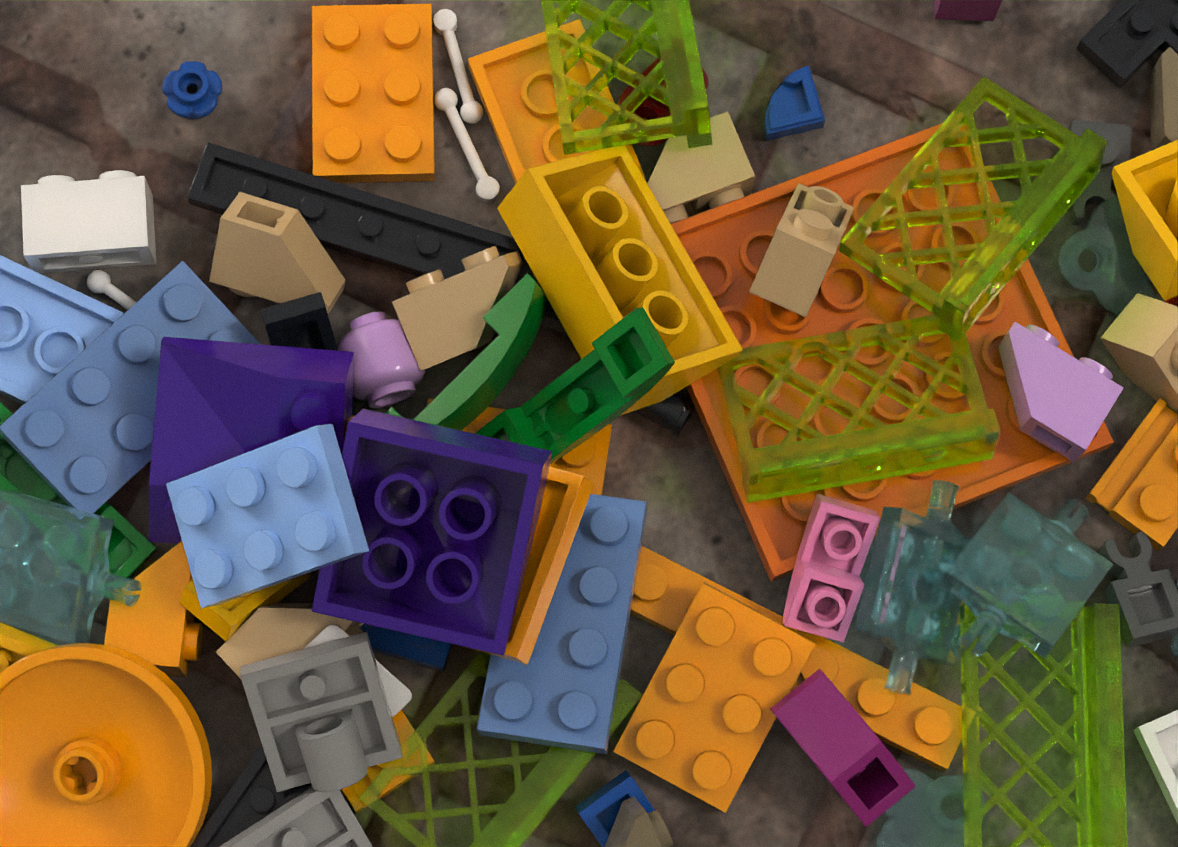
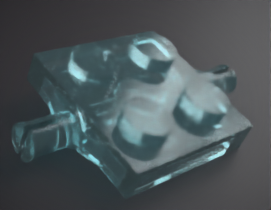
M934 480L932 482L933 487L926 515H917L904 508L883 507L854 628L858 632L882 641L893 652L884 689L904 695H911V687L918 659H926L936 664L955 666L983 547L982 544L964 537L957 527L950 522L957 492L960 487L954 483L942 480Z
M0 490V622L70 644L88 643L94 613L103 598L123 603L126 606H133L138 601L140 595L128 591H141L139 580L125 578L109 572L108 547L114 519L13 490Z
M1008 493L946 571L939 584L965 602L977 617L960 639L961 645L966 651L978 635H981L970 654L982 656L997 634L1000 633L1001 635L1019 640L1043 658L1047 657L1113 566V563L1073 535L1089 514L1088 509L1083 503L1073 517L1069 518L1079 501L1077 499L1066 500L1054 519L1050 520L1011 493Z

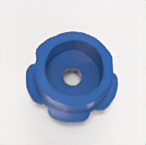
M188 61L182 63L179 70L171 71L167 74L163 81L162 90L164 95L168 97L167 106L174 114L187 119H201L208 116L216 108L219 95L222 93V81L215 71H208L204 63ZM196 85L198 87L197 92L189 94L187 92L188 86Z

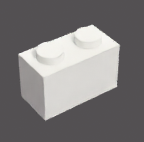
M115 170L102 173L99 179L75 181L74 178L69 176L51 175L40 178L38 184L21 185L23 253L33 271L42 274L156 265L153 195L145 176H136L130 171Z

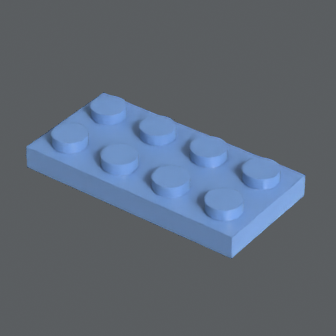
M181 261L0 425V435L83 522L151 460L160 349L163 337L260 344L184 261Z
M590 494L528 665L490 655L477 726L479 735L607 754L648 511L646 501Z

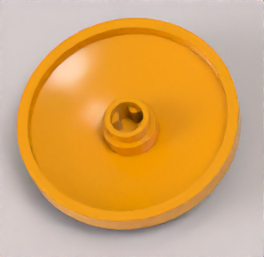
M73 643L48 648L27 656L0 672V847L191 846L202 827L208 810L212 786V762L206 734L195 709L177 684L164 672L133 653L107 645L92 643Z

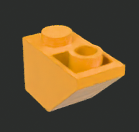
M182 541L110 597L104 645L133 653L152 663L166 675L187 677L189 660L198 661L200 657L203 626L202 623L194 622L195 615L179 603L184 586L193 580Z

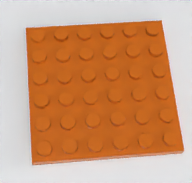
M961 116L671 224L743 349L737 357L688 385L686 388L771 582L793 573L801 540L816 494L875 510L881 518L873 541H876L1072 463L1065 456L1051 450L1020 431L998 346L1014 322L1023 327L1029 324L1038 326L1058 340V348L1071 356L1073 354ZM798 183L809 188L820 186L832 190L842 198L843 203L854 207L839 246L807 317L749 292L776 228ZM1104 421L1086 451L1077 460L1108 449L1114 443Z

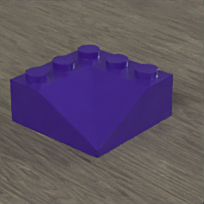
M163 337L160 349L149 478V541L175 544L182 541L167 490V483L316 425L333 424L342 455L347 419L352 416L354 352Z
M362 409L348 421L342 459L369 552L319 570L312 612L504 656L538 522L552 451Z

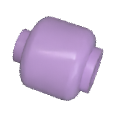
M372 312L350 322L352 331L343 336L337 345L338 351L354 352L352 396L358 400L368 401L371 408L392 406L414 396L417 392L415 385L422 380L425 369L420 371L400 320L387 319L384 312Z

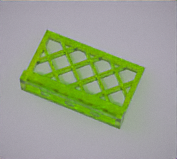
M541 0L564 155L685 135L688 148L713 144L709 105L689 0H614L605 11L596 8L584 0ZM554 2L560 4L556 9L554 7ZM632 3L653 13L638 30L618 19ZM573 12L593 22L579 39L558 29ZM606 30L627 41L612 58L592 48V45ZM655 32L657 35V40L652 38ZM561 48L567 50L563 56L561 53ZM640 49L661 59L646 77L625 66ZM580 58L601 69L586 86L565 76ZM614 77L635 88L620 106L599 95ZM663 79L665 80L666 88L660 85ZM568 94L574 97V99L570 103L568 99ZM650 96L668 106L671 116L644 120L633 114V112ZM587 106L609 117L599 128L573 132L572 122Z
M983 76L840 241L839 251L940 318L938 329L959 342L1099 174L1108 141L1088 128L1081 136L1076 135ZM986 101L1006 114L1008 126L976 129L973 113ZM965 124L966 131H959ZM1045 138L1061 149L1053 159L1026 161L1022 140ZM1012 141L1016 163L983 165L979 144ZM969 145L973 167L940 170L938 154L943 148ZM930 165L931 172L922 173ZM1030 176H1037L1031 184ZM1019 177L1022 195L1017 201L991 203L987 181ZM977 183L980 205L948 208L944 185ZM934 187L938 209L904 212L902 196L908 189ZM894 206L895 214H887ZM1003 217L996 225L994 218ZM984 219L987 237L982 243L955 246L952 222ZM941 224L945 247L921 250L911 249L907 227ZM898 228L902 252L878 254L862 242L871 231ZM968 259L960 268L958 260ZM948 262L951 280L940 293H937L917 279L915 265ZM905 266V271L899 267Z
M959 311L742 348L743 351L737 357L717 368L743 470L742 484L747 503L990 460L993 458L1000 433L994 408L988 409ZM948 333L953 352L944 365L914 348L922 337ZM878 345L896 355L883 376L854 360L862 347ZM817 355L836 367L823 385L819 386L793 371L801 358ZM905 361L935 377L921 398L892 382V379ZM956 364L958 365L960 374L952 371ZM758 365L759 368L775 377L763 394L758 397L737 385L734 370L739 367ZM844 372L873 387V390L860 408L831 393V390ZM784 382L813 398L798 419L770 404V401ZM944 382L967 396L971 411L948 414L929 402ZM882 393L912 409L903 423L887 425L868 414ZM742 404L751 409L746 417ZM821 404L851 420L841 434L825 436L807 425ZM760 415L789 431L779 445L753 449L749 430ZM920 415L926 417L925 419L918 420ZM859 426L865 428L863 430L856 431ZM798 436H799L800 438L804 439V440H801V441H796V439L798 438Z
M1094 603L1089 607L962 604L960 606L965 847H1000L982 846L981 818L996 803L1022 829L1006 847H1019L1028 837L1039 847H1055L1037 827L1059 805L1077 823L1078 847H1128L1119 604ZM977 620H999L1018 640L995 661L978 643ZM1017 621H1034L1035 623L1026 631ZM1046 622L1071 623L1072 649L1059 663L1032 637ZM1022 646L1049 671L1029 693L1002 668ZM978 661L987 669L979 679ZM1071 661L1073 678L1064 670ZM992 676L1019 702L998 724L979 706V689ZM1054 678L1073 695L1074 712L1060 726L1034 701ZM1024 709L1051 734L1030 757L1003 731ZM979 723L988 732L981 741ZM1073 724L1075 741L1066 733ZM994 739L1021 765L999 788L980 770V753ZM1057 741L1075 759L1076 775L1062 790L1035 764ZM1026 772L1053 798L1031 821L1005 796ZM981 788L990 796L982 806ZM1075 788L1076 805L1068 797Z
M485 652L478 654L402 746L403 758L390 761L359 798L361 802L415 847H437L433 819L472 815L474 842L470 847H521L597 754L552 746L545 754L519 756L518 741L510 740L512 757L474 760L470 724H477L480 714L469 715L467 690L477 678L487 677L488 668L486 667L489 664L491 654ZM624 679L619 680L609 738L643 696ZM461 698L462 716L444 718ZM463 725L467 761L428 765L426 739L435 728ZM420 748L421 766L404 767ZM538 763L522 782L520 765ZM513 766L515 792L504 804L478 806L475 769ZM467 770L471 807L433 811L429 774ZM422 774L426 811L398 814L378 798L395 777ZM497 813L481 833L479 814ZM426 820L428 838L408 822Z

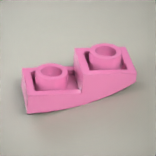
M816 494L790 581L782 619L784 626L844 643L865 585L860 578V574L881 519L875 510Z

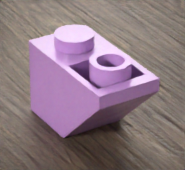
M1014 322L1000 342L998 350L1020 431L1074 463L1088 448L1124 387L1111 380L1113 378L1112 373L1102 364L1086 357H1081L1078 360L1058 348V340L1046 330L1030 324L1023 327Z

